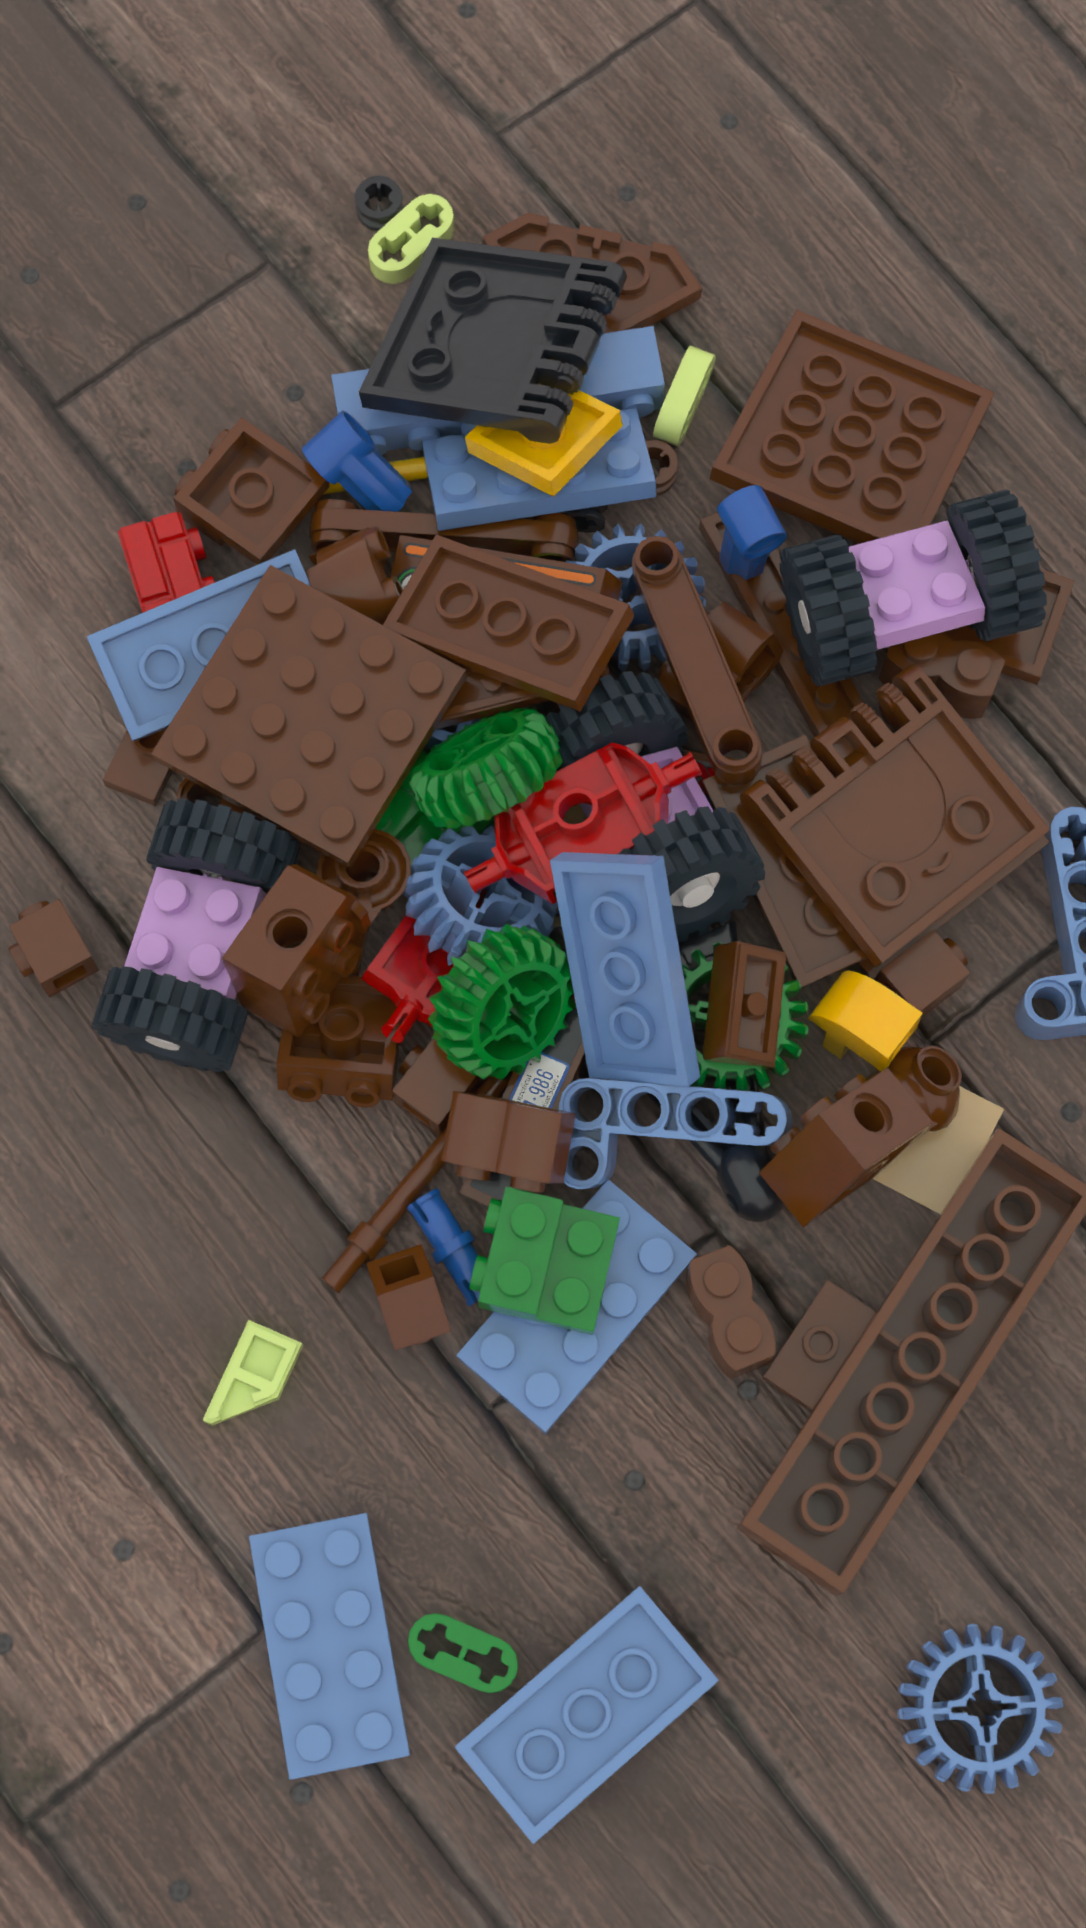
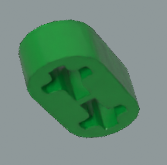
M437 1613L423 1616L415 1622L410 1630L408 1638L410 1653L415 1661L425 1668L486 1693L503 1691L511 1685L516 1677L518 1669L516 1654L512 1647L500 1638ZM437 1624L447 1627L445 1637L449 1641L462 1646L459 1656L455 1657L446 1652L439 1651L434 1659L425 1657L426 1645L418 1641L422 1630L432 1632ZM492 1647L503 1652L501 1662L509 1666L505 1677L495 1675L491 1679L490 1684L482 1682L479 1679L481 1669L474 1664L464 1661L468 1650L486 1656L490 1653Z

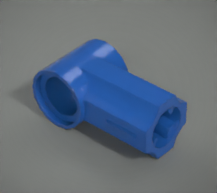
M344 410L302 447L303 454L324 479L334 485L340 483L366 510L398 512L404 506L408 496L413 492L411 484L375 449V443L367 431L353 416Z
M752 485L732 493L717 507V512L725 526L719 555L720 562L727 574H736L745 580L762 574L769 554L784 543L787 538V534L764 490L759 485Z

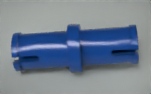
M436 1188L417 1199V1203H411L407 1210L409 1213H412L435 1251L431 1254L437 1265L440 1263L444 1264L466 1299V1304L470 1307L478 1302L480 1292L469 1290L478 1255L472 1245L476 1239L470 1230L463 1231L442 1198L440 1190Z

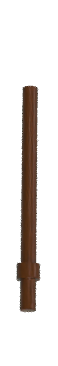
M509 1071L503 1080L494 1076H488L474 1093L500 1097L504 1093L513 1071ZM447 1126L367 1223L360 1221L346 1238L350 1244L321 1278L335 1292L340 1293L367 1259L373 1261L388 1244L385 1239L387 1234L405 1214L407 1207L414 1203L446 1162L441 1161Z

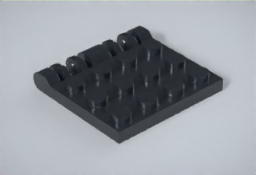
M432 238L359 390L362 407L518 431L528 440L547 444L557 442L566 424L567 416L573 407L574 401L571 400V396L568 393L572 395L574 392L577 393L583 384L584 375L589 370L600 344V338L607 327L606 317L602 315L607 316V314H611L617 304L616 300L619 298L627 280L626 271L617 263Z

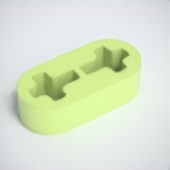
M420 195L373 236L369 242L368 256L371 272L377 279L389 284L404 282L416 272L432 238L447 240L452 238L454 215L448 201L439 195ZM424 216L432 220L438 216L440 226L436 228L428 224L421 229L420 218ZM401 249L402 261L397 262L393 258L386 262L383 261V251L387 250L394 254Z
M693 346L688 347L659 412L653 438L677 447L681 445L710 379L716 355Z

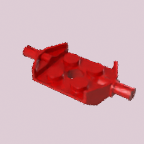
M612 742L557 771L553 779L544 782L542 790L529 795L526 802L512 806L508 813L501 812L496 814V846L491 849L494 857L468 871H464V874L475 894L504 877L506 879L513 877L514 881L554 904L557 902V898L553 893L555 886L550 864L551 859L562 852L619 854L623 848L632 849L635 846L632 839L638 834L649 835L654 831L652 825L664 819L666 824L668 823L669 798L667 795L672 793L671 789L698 775H702V772L691 752L660 769L657 762L650 764L629 747ZM581 803L592 806V812L585 821L578 824L564 822V816L572 806Z

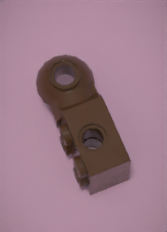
M374 829L351 869L322 854L319 860L316 874L299 865H287L222 957L241 1006L298 1038L309 1023L315 1024L321 1019L329 1005L330 993L341 977H349L357 967L362 954L361 948L365 932L378 913L390 907L405 891L407 879L411 876L410 857L400 841L390 833ZM365 872L377 873L369 881H355L360 874Z
M908 1046L901 1048L892 1062L882 1072L877 1069L867 1077L859 1074L844 1085L834 1095L838 1100L834 1104L826 1096L809 1108L799 1118L805 1127L802 1130L797 1126L792 1128L770 1147L775 1157L759 1174L804 1228L871 1181L926 1132H935L949 1126L955 1118L959 1107V1084L962 1078L960 1066L947 1051L936 1046L924 1048Z

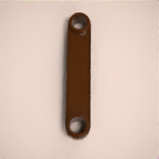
M325 499L315 504L314 512L311 515L309 532L311 548L315 552L367 527L373 528L375 526L383 533L390 552H396L400 535L433 540L435 535H439L469 547L560 562L574 561L575 549L578 545L576 521L571 516L563 513L534 516L533 520L512 519L438 531L435 514L359 510L351 502L339 499Z
M648 537L636 547L632 558L634 581L713 771L721 781L728 785H745L754 779L761 768V742L680 551L674 542L666 537ZM658 563L668 566L662 570H650L647 568L652 564ZM732 750H741L749 754L746 758L737 761L728 760L724 757L726 753Z

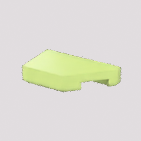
M248 1320L203 1421L213 1426L279 1400L303 1348V1344Z

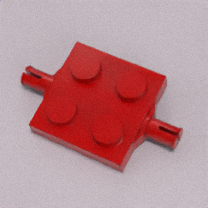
M482 889L476 903V907L479 909L487 893L485 889ZM407 916L397 926L361 978L364 982L390 998L397 1006L381 1028L382 1033L388 1038L398 1022H401V1025L391 1041L401 1043L404 1040L405 1035L416 1020L424 1022L433 1028L428 1018L436 1009L429 998L442 990V985L437 977L449 974L453 968V964L448 966V952L442 948L429 953L428 943L431 937L429 935L414 936V924L417 919Z

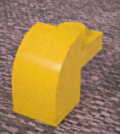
M844 971L808 1019L826 1031L822 1046L841 1060L850 1049L882 1072L917 1029L923 1013L879 982L854 971Z

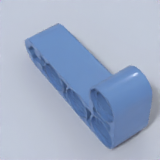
M1069 807L1061 810L1055 815L1049 825L1050 830L1044 834L1050 843L1041 849L1064 975L1049 976L1034 981L1027 988L1015 1008V1020L1018 1028L1026 1036L1034 1040H1050L1086 1035V954L1080 949L1078 944V938L1086 937V903L1075 900L1068 889V885L1072 883H1080L1086 886V809L1082 807ZM1063 832H1069L1070 838H1061ZM1071 840H1080L1081 843L1074 852ZM1072 858H1073V859H1074V863H1072L1071 865H1069L1070 861H1071ZM1045 998L1051 1001L1057 1009L1058 1018L1045 1020L1039 1017L1033 1010L1032 1000Z
M591 1078L577 1079L565 1088L559 1103V1110L576 1113L564 1183L568 1187L579 1190L599 1188L608 1179L610 1180L616 1167L618 1134L771 1146L791 1130L793 1123L792 1112L787 1103L780 1097L762 1092ZM588 1089H595L600 1093L604 1107L597 1119L588 1122L580 1116L577 1103L583 1092ZM651 1093L658 1098L661 1104V1114L656 1123L646 1127L637 1121L634 1107L641 1096ZM703 1098H710L717 1104L720 1117L714 1128L703 1132L695 1127L692 1122L691 1112L693 1106ZM739 1099L736 1111L746 1113H759L762 1109V1103H767L768 1112L778 1117L777 1125L767 1127L765 1136H760L758 1126L734 1123L737 1134L736 1136H731L729 1133L735 1119L732 1100ZM583 1147L591 1148L596 1153L599 1162L597 1172L588 1180L581 1179L573 1169L572 1161L574 1155Z

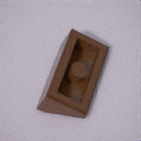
M740 941L718 945L715 948L703 1059L719 1063L765 1068L775 1067L786 952Z

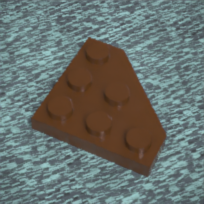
M529 212L482 237V244L610 261L620 265L626 271L627 280L619 298L616 300L617 304L611 314H607V316L602 315L606 317L605 321H607L604 333L649 327L701 299V285L676 248L671 245L653 242L652 246L622 240V234L585 225H580L579 229L549 223V217Z

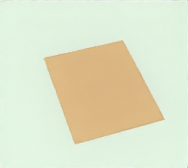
M959 1086L960 1100L958 1112L949 1126L935 1132H926L873 1178L875 1181L941 1214L984 1148L1004 1111L1002 1107Z

